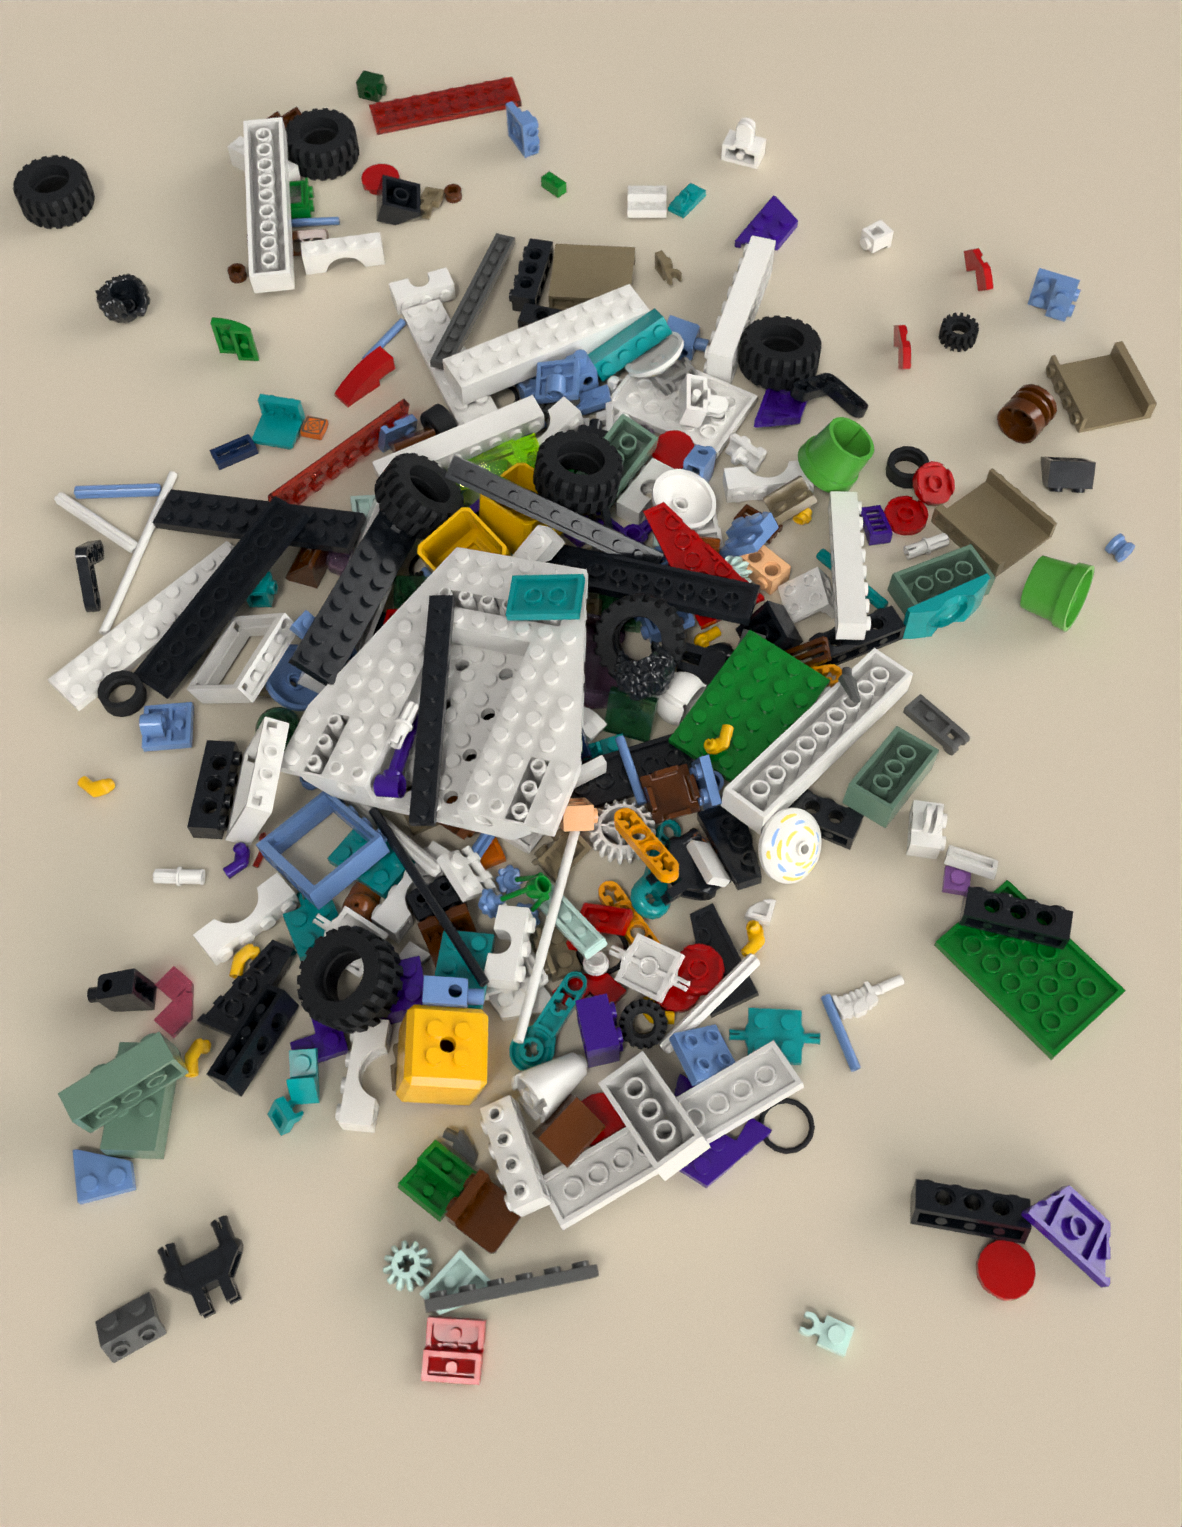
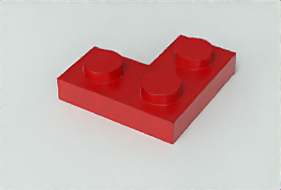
M584 903L580 911L600 934L608 933L625 936L633 918L631 909ZM567 940L566 944L568 949L578 951L572 945V943L569 940Z

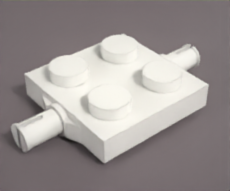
M344 906L338 917L332 921H329L319 913L316 915V918L324 923L315 918L312 923L325 930L324 937L327 931L333 928L338 930L340 926L345 925L362 927L384 940L389 935L347 906ZM362 958L353 961L345 969L360 978L363 974Z
M637 933L632 945L627 950L615 944L611 946L612 949L619 953L609 950V954L621 960L620 969L614 979L615 981L661 1004L672 986L684 992L688 990L686 986L680 983L690 986V981L677 976L678 970L685 958L683 954Z

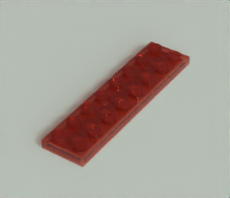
M504 77L401 99L397 98L386 102H377L370 104L369 109L376 133L381 135L506 110V103L513 101L516 107H521L522 105L513 77Z
M405 399L399 401L270 493L268 501L270 502L274 496H277L289 504L296 503L299 505L303 503L307 498V494L311 491L318 492L329 478L331 480L336 479L343 468L354 466L357 458L361 455L368 456L379 442L380 428L384 425L389 429L393 428L394 421L408 416L410 404Z

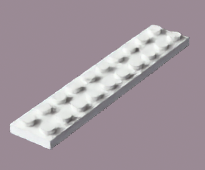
M440 299L402 310V317L457 426L498 410L490 395L463 405L445 379L444 370L430 367V359L451 321Z
M228 541L223 543L48 679L50 684L78 711L83 709L98 697L97 690L99 684L107 675L121 670L131 671L147 657L234 546Z
M773 1040L676 1098L709 1144L804 1088V1085ZM625 1127L582 1152L568 1168L562 1164L543 1175L552 1202L549 1206L562 1230H565L656 1176L658 1173L628 1128Z

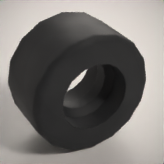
M441 404L433 405L420 416L423 429L427 427L432 428L436 435L457 427L453 416Z

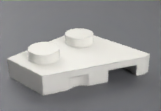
M528 971L526 972L524 982H520L519 991L513 990L512 993L505 994V992L490 995V1000L488 1001L502 1021L514 1020L520 1016L530 979ZM544 986L537 990L530 1017H535V1014H541L551 999ZM555 1003L556 1008H557L556 1011L559 1012V1011H560V1010H559V1007H558V1005Z

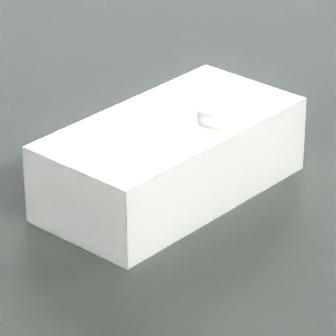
M643 1051L598 1083L654 1169L664 1181L710 1148L708 1142Z

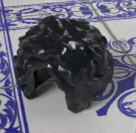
M130 273L112 277V280H107L99 290L95 291L99 309L103 311L109 320L117 323H129L134 321L137 316H144L150 304L149 290L140 278Z
M651 641L652 653L639 661H630L624 650L618 652L619 657H617L616 664L614 665L613 678L616 680L618 691L626 693L632 700L641 701L642 699L650 698L652 695L660 696L669 689L668 685L674 678L676 663L674 658L670 656V653L659 645V642Z

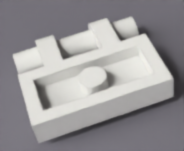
M466 846L461 850L465 858L458 849L441 854L436 860L462 902L480 897L484 889L482 886L487 890L496 889L492 881L493 876L484 869L480 862V856L477 852L474 853L470 846Z

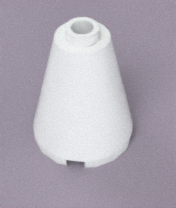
M571 1052L515 1074L511 1079V1086L513 1091L518 1088L521 1096L517 1100L525 1112L535 1121L541 1118L540 1123H543L550 1118L587 1075L586 1068L588 1065L583 1056Z

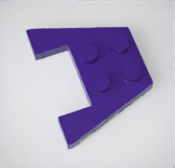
M680 1074L674 1095L678 1097L695 1086L691 1085L687 1077ZM752 1118L748 1120L737 1140L730 1138L726 1134L709 1143L710 1148L679 1171L707 1189L731 1169L736 1162L750 1153L765 1138L769 1137L772 1130Z

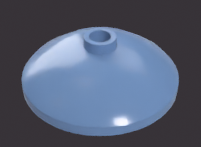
M290 644L265 683V687L270 696L280 705L295 711H305L318 693L297 683L302 671L288 662L298 645ZM290 682H294L296 687L292 686Z

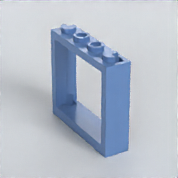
M324 791L256 844L265 860L318 910L390 852L385 843L387 838L381 833L380 829L374 830L368 819L365 817L360 818L358 812L351 805L347 807L343 799L332 797ZM335 813L365 839L367 843L314 886L281 854L330 814Z

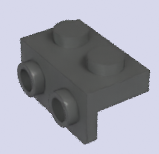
M150 1292L95 1321L100 1347L112 1363L123 1359L166 1334V1329L159 1320L155 1301Z

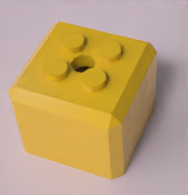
M516 463L500 475L537 493L533 484L534 468L526 463ZM480 494L478 517L507 546L512 554L517 551L537 525L548 526ZM552 528L558 535H561L563 533L559 530Z
M461 507L418 545L417 554L432 573L456 547L511 556L507 546L470 507Z
M416 1004L410 1007L399 1028L395 1095L402 1102L471 1105L487 1084L488 1015L482 1009ZM442 1040L451 1041L454 1045V1051L444 1052L440 1048V1042Z

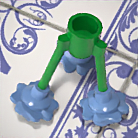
M512 865L499 869V876L496 877V882L499 885V891L505 892L506 895H495L492 889H483L482 896L479 898V909L482 910L483 914H488L489 918H496L499 905L505 904L506 900L525 893L529 898L538 900L533 905L530 903H518L516 907L529 908L533 918L536 919V925H539L541 922L538 917L539 911L537 908L544 901L550 899L548 894L551 891V882L548 877L543 875L542 872L535 875L520 876V870L518 868L513 869ZM527 881L525 887L520 888L519 884Z

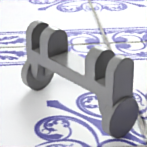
M687 357L681 359L682 369L668 379H662L657 376L651 377L654 387L659 388L665 396L676 390L675 383L685 378L686 374L699 376L697 370L691 365Z

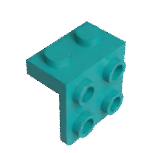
M260 394L258 403L262 416L252 436L253 442L260 445L292 449L305 420L301 400Z

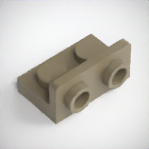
M802 476L796 477L763 498L778 525L818 502Z
M561 828L557 830L555 837L551 836L553 841L548 846L544 844L534 853L536 858L531 862L534 866L539 865L554 883L557 880L570 832H564ZM580 834L570 870L592 849Z
M540 927L535 928L536 937L532 938L536 952L542 935ZM554 927L543 968L547 975L550 974L552 983L564 979L570 972L578 971L582 973L575 950L568 949L566 944L568 939L557 927Z

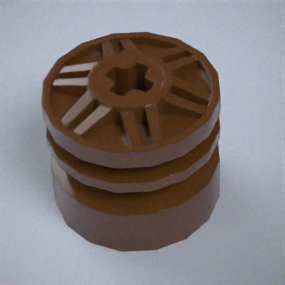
M1034 384L1023 385L999 410L997 415L998 425L1001 431L1011 440L1023 444L1031 443L1055 417L1057 405L1053 396L1046 389Z

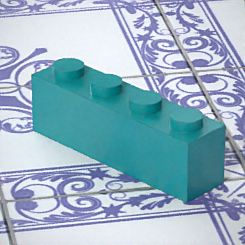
M654 308L588 354V357L594 364L598 377L603 382L625 367V365L631 363L670 336L672 331L664 317Z

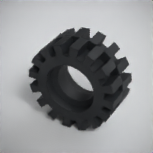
M953 313L952 316L949 314L943 319L939 340L941 345L945 344L944 348L951 347L950 351L954 352V349H957V352H961L962 349L967 351L968 347L971 349L973 344L975 345L979 324L978 322L975 323L976 319L974 317L970 319L971 315L969 314L965 317L963 316L964 313H960L959 316H957V313ZM953 331H961L965 334H958Z
M643 998L637 1001L634 1000L626 1006L619 1019L624 1041L629 1042L632 1047H638V1049H649L659 1044L665 1036L668 1024L666 1013L660 1007L661 1005L654 1003L653 1000H644ZM638 1014H648L653 1019L654 1027L649 1033L641 1034L634 1029L633 1020Z

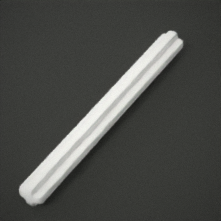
M344 800L362 817L367 818L376 829H379L369 814V810L373 808L372 806ZM383 816L408 856L431 876H437L442 871L437 861Z

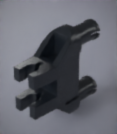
M686 642L687 647L686 651L683 652L682 660L689 663L681 661L676 671L694 674L708 687L734 652L733 646H730L731 644L721 642L708 647H701Z
M695 828L690 829L680 837H670L665 844L667 850L679 863V877L674 882H671L672 887L666 890L665 894L660 897L665 906L680 897L699 901L710 900L715 897L717 890L722 888V886L706 883L692 856L687 851L686 846L691 840L702 841L700 833L694 836L698 832ZM651 871L645 877L651 886L659 881Z
M228 1216L219 1217L220 1223H217L216 1219L210 1223L219 1243L217 1249L186 1265H182L175 1243L166 1244L167 1250H164L163 1247L157 1250L166 1271L163 1278L164 1283L192 1295L199 1315L205 1319L216 1313L208 1293L209 1291L220 1286L226 1301L230 1302L231 1305L242 1300L234 1278L241 1261L243 1242L241 1239L235 1238Z

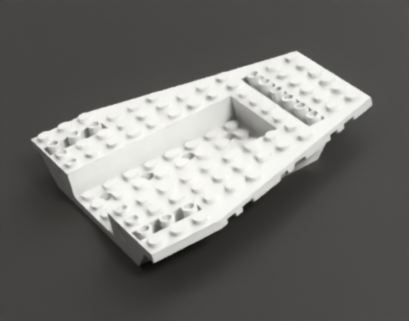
M456 547L337 674L334 685L328 684L307 706L284 751L280 772L300 776L332 797L409 815L411 791L405 793L403 798L377 797L374 793V780L378 774H382L384 770L389 768L395 748L390 747V744L386 743L395 725L394 720L399 718L408 701L418 705L420 703L429 596L453 595L455 606L446 704L451 706L446 709L436 822L509 840H516L532 832L555 837L582 768L581 738L584 711L583 684L585 682L587 570ZM584 574L585 585L580 619L507 620L506 609L512 575ZM463 665L469 666L467 669L463 671H458V669ZM512 674L511 678L501 680L504 675ZM487 714H495V716L489 720L483 719ZM416 737L403 771L407 786L412 785ZM468 755H477L475 759L471 761H465ZM458 796L456 802L452 804L446 803L449 797Z

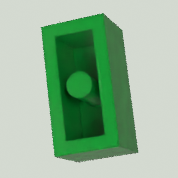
M549 171L541 177V187L557 198L567 192L566 182Z

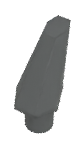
M844 667L838 681L849 698L854 703H859L861 700L856 679L852 676V669Z
M447 1127L442 1137L453 1142L452 1148L456 1149L475 1165L478 1154L464 1130L456 1132Z

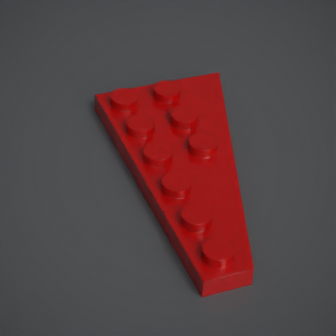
M665 502L643 511L670 567L748 582L709 544H706L694 530L689 528L683 522V519ZM759 593L756 604L765 600L761 593ZM694 614L701 630L722 621Z

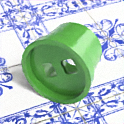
M837 417L817 435L812 436L801 445L798 450V462L806 477L818 488L828 493L830 491L848 492L857 481L860 471L873 456L874 444L868 432L857 422L845 417Z
M1041 556L1033 566L1025 583L1020 601L1021 608L1051 621L1054 627L1064 632L1068 631L1085 603L1094 577V566L1081 562L1073 564L1048 556Z

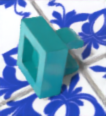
M284 1096L274 1100L267 1114L281 1136L289 1133L294 1124L299 1122L304 1114L303 1111L294 1113L292 1109L297 1102L287 1101Z

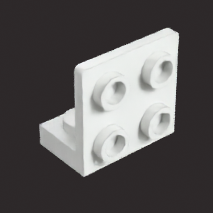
M819 567L778 586L782 604L793 623L801 621L819 611L826 613L832 619L834 618L832 585L829 577Z

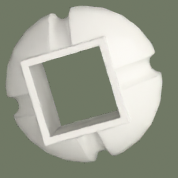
M675 672L674 678L668 685L669 689L660 696L652 695L650 699L654 702L659 716L671 725H680L707 688L699 677L688 672Z

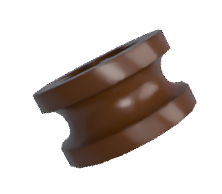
M449 184L445 187L444 193L447 202L458 203L462 200V190L459 185Z
M235 263L228 267L227 271L231 282L238 284L247 279L244 265Z

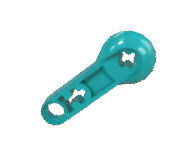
M666 820L656 829V837L663 845L669 839L663 832L665 826L673 830L674 836H681V828L674 820ZM650 850L649 856H658L660 852H658L657 850ZM646 866L644 875L634 884L631 890L630 899L633 908L639 915L653 920L665 915L670 907V904L665 906L660 899L665 894V891L668 890V883L658 881L651 886L645 878L650 874V869ZM648 894H651L653 896L651 899H654L655 901L649 903L647 901L649 900V898L646 899V896Z
M573 971L565 976L535 1023L527 1028L523 1044L516 1043L512 1039L509 1047V1056L513 1065L520 1071L553 1059L556 1037L576 1008L575 1001L580 1000L587 990V980L582 973ZM573 978H578L583 982L582 988L578 991H572L568 988V982ZM564 990L575 999L572 1000L569 997L565 1003L567 1010L561 1009L557 1012L555 1003H561L564 1000L565 994L561 993ZM532 1044L536 1045L538 1054L535 1057L533 1054L532 1057H528L525 1048L530 1045V1048Z

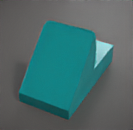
M318 1048L289 1050L290 1078L286 1079L291 1100L296 1101V1105L320 1103Z

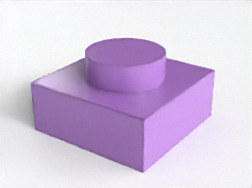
M946 865L944 868L942 892L964 896L968 886L970 887L971 873Z

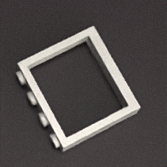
M285 613L234 616L187 687V690L202 704L254 703L296 635L289 629L294 621ZM235 623H236L238 626H240L239 628H236V629L233 628L234 625H235ZM265 635L235 683L219 685L250 636Z
M264 717L243 754L225 840L235 843L243 842L250 846L271 815L289 723ZM248 758L254 759L255 763L247 761Z

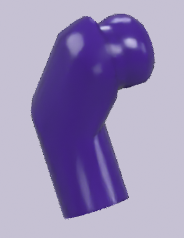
M243 842L234 845V861L223 868L229 879L244 870L249 864L251 852L249 847Z

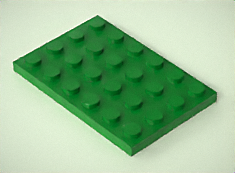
M749 630L671 735L669 743L695 760L709 755L713 771L719 772L725 780L731 783L817 702L829 685L830 679ZM723 724L733 726L734 730L729 748L715 755L708 754L704 749L705 740L708 738L710 740L718 738Z
M1008 880L994 891V893L998 894L1008 893L1015 898L1023 900L1028 899ZM985 906L987 911L995 912L993 908ZM1011 913L1014 918L1021 919L1017 913ZM1037 919L1040 924L1047 925L1044 920ZM958 922L934 944L1050 1060L1055 1058L1126 991L1071 939L1062 950L959 925Z

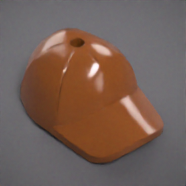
M356 882L344 900L342 909L344 906H347L372 923V912L380 904V896L364 884Z

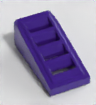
M881 505L862 507L860 517H863V529L868 545L891 543L893 533Z

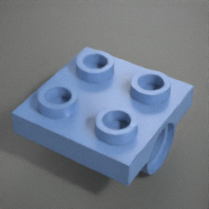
M579 358L537 363L535 400L538 404L558 402L563 396L569 401L579 400L581 368Z
M184 702L144 706V714L140 715L139 718L142 749L144 752L192 748L193 703Z
M709 755L697 758L691 763L692 767L689 768V772L694 774L700 793V798H698L699 806H703V810H707L722 804L719 791L723 787L724 779L719 772L713 771Z
M716 1024L673 1033L669 1038L692 1086L702 1083L735 1063Z

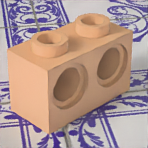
M765 545L757 552L740 556L742 561L749 563L747 570L753 571L751 574H748V578L755 582V584L760 585V589L766 591L769 595L774 593L779 585L789 580L791 566Z
M570 798L559 827L564 832L594 830V823L598 822L597 808H594V805L586 798Z

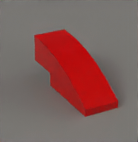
M381 346L377 347L346 376L335 391V397L346 407H350L380 386L379 380L395 369L393 357Z

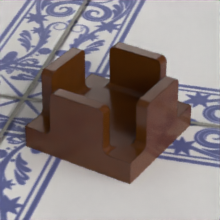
M687 764L675 765L639 777L647 800L648 812L651 813L655 824L701 811L698 803L700 793L694 774L689 773Z

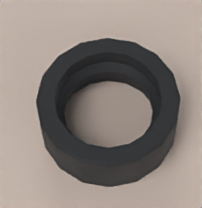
M902 446L890 453L886 465V476L895 486L912 489L915 473L901 472L895 467V464L901 461H909L920 467L928 463L929 459L918 448Z
M125 670L107 675L100 682L97 690L98 698L105 710L117 717L131 716L138 712L144 706L147 698L146 689L138 675ZM133 685L136 688L132 697L124 702L114 703L109 700L110 694L119 686Z

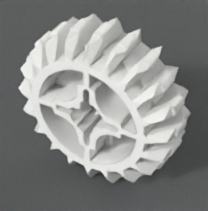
M615 799L613 806L605 803L604 810L598 808V822L594 823V830H589L591 833L589 836L590 842L594 843L593 849L595 851L600 850L599 855L601 858L608 855L609 862L616 858L619 865L622 863V859H627V862L631 864L632 857L639 861L640 857L627 845L628 843L624 838L621 839V835L614 827V822H611L614 820V814L617 810L621 808L632 809L656 836V831L654 830L656 824L652 820L651 813H645L646 808L644 805L637 808L636 801L628 805L626 799L623 800V804H618V801ZM637 833L632 837L636 840H642L646 836L644 834ZM605 837H608V839L614 840V841L617 843V845L611 843V842L608 841Z

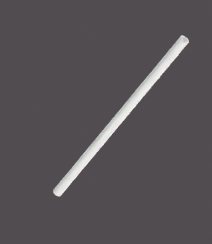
M170 471L109 607L99 630L101 635H106L110 631L154 531L155 525L152 522L178 476L173 471Z
M570 831L513 1038V1041L519 1044H523L580 831Z

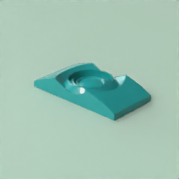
M988 573L908 608L903 621L906 628L902 639L931 637L938 628L948 626L953 622L966 621L981 605L990 580Z

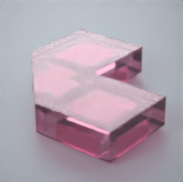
M173 966L155 984L172 1002L154 1021L172 1038H175L193 1020L194 984Z

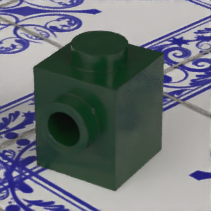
M363 70L356 81L359 98L379 103L386 94L387 85L385 84L384 75Z

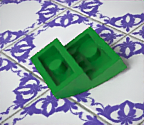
M212 317L210 324L220 353L237 354L238 360L259 361L260 358L251 328L234 320Z
M435 1139L417 1158V1164L400 1180L398 1189L441 1222L447 1213L446 1207L453 1197L461 1195L465 1189L463 1185L472 1173L476 1174L477 1172Z

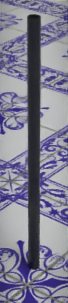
M376 807L369 810L370 816L381 833L387 838L388 844L479 986H486L489 983V979L379 809Z

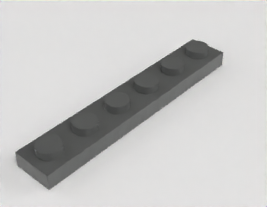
M588 1260L572 1263L571 1270L561 1271L560 1266L544 1269V1275L533 1277L532 1272L515 1275L516 1281L505 1283L504 1278L487 1281L488 1287L476 1289L475 1284L458 1287L459 1293L447 1295V1290L429 1293L430 1299L424 1300L426 1313L596 1278L599 1276L597 1264L589 1266Z

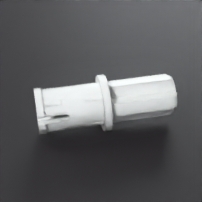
M945 533L928 539L924 537L919 542L904 546L903 551L905 555L908 554L906 556L907 560L923 554L929 555L931 551L948 546L949 538Z
M408 701L399 718L394 720L395 725L386 740L390 747L401 749L406 735L413 729L412 723L419 712V705L417 703Z
M177 867V869H155L153 881L154 883L176 884L177 886H182V884L204 885L205 870L183 869L182 867Z

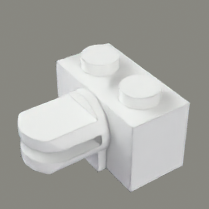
M742 118L736 126V131L729 130L722 143L721 160L754 169L758 168L765 155L766 138L755 136L756 126L752 119Z
M686 374L679 389V424L700 428L705 416L722 418L728 408L727 399L711 394V388H708V377Z
M913 800L909 813L906 855L937 859L939 852L944 851L946 836H942V828L945 829L947 824V814L943 813L944 804Z

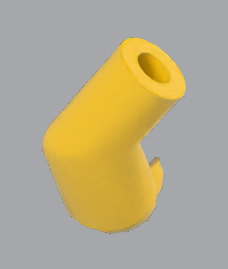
M714 626L705 632L698 633L694 637V644L708 647L711 641L721 636V631L717 626Z
M723 724L718 738L706 739L704 742L706 752L715 755L728 749L734 727Z
M83 776L77 782V785L92 797L106 795L115 788V783L110 778L93 782L87 776Z

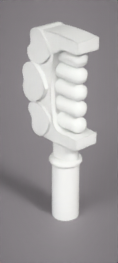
M897 975L874 986H871L866 981L860 989H855L854 992L850 991L848 994H844L843 997L834 995L832 999L842 1020L846 1018L851 1019L853 1016L860 1018L867 1014V1010H872L874 1006H877L878 995H883L885 992L903 985L904 980L901 975Z

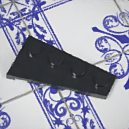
M722 806L697 812V821L736 889L741 890L760 884L762 876L748 826Z
M712 903L691 913L690 919L695 943L709 945L723 959L725 978L742 960ZM750 976L710 1014L711 1018L759 996Z
M272 939L249 964L250 968L242 976L239 975L232 982L233 986L223 996L220 995L213 1002L214 1006L206 1014L203 1013L197 1021L201 1025L231 1037L264 984L278 986L295 957L296 950Z

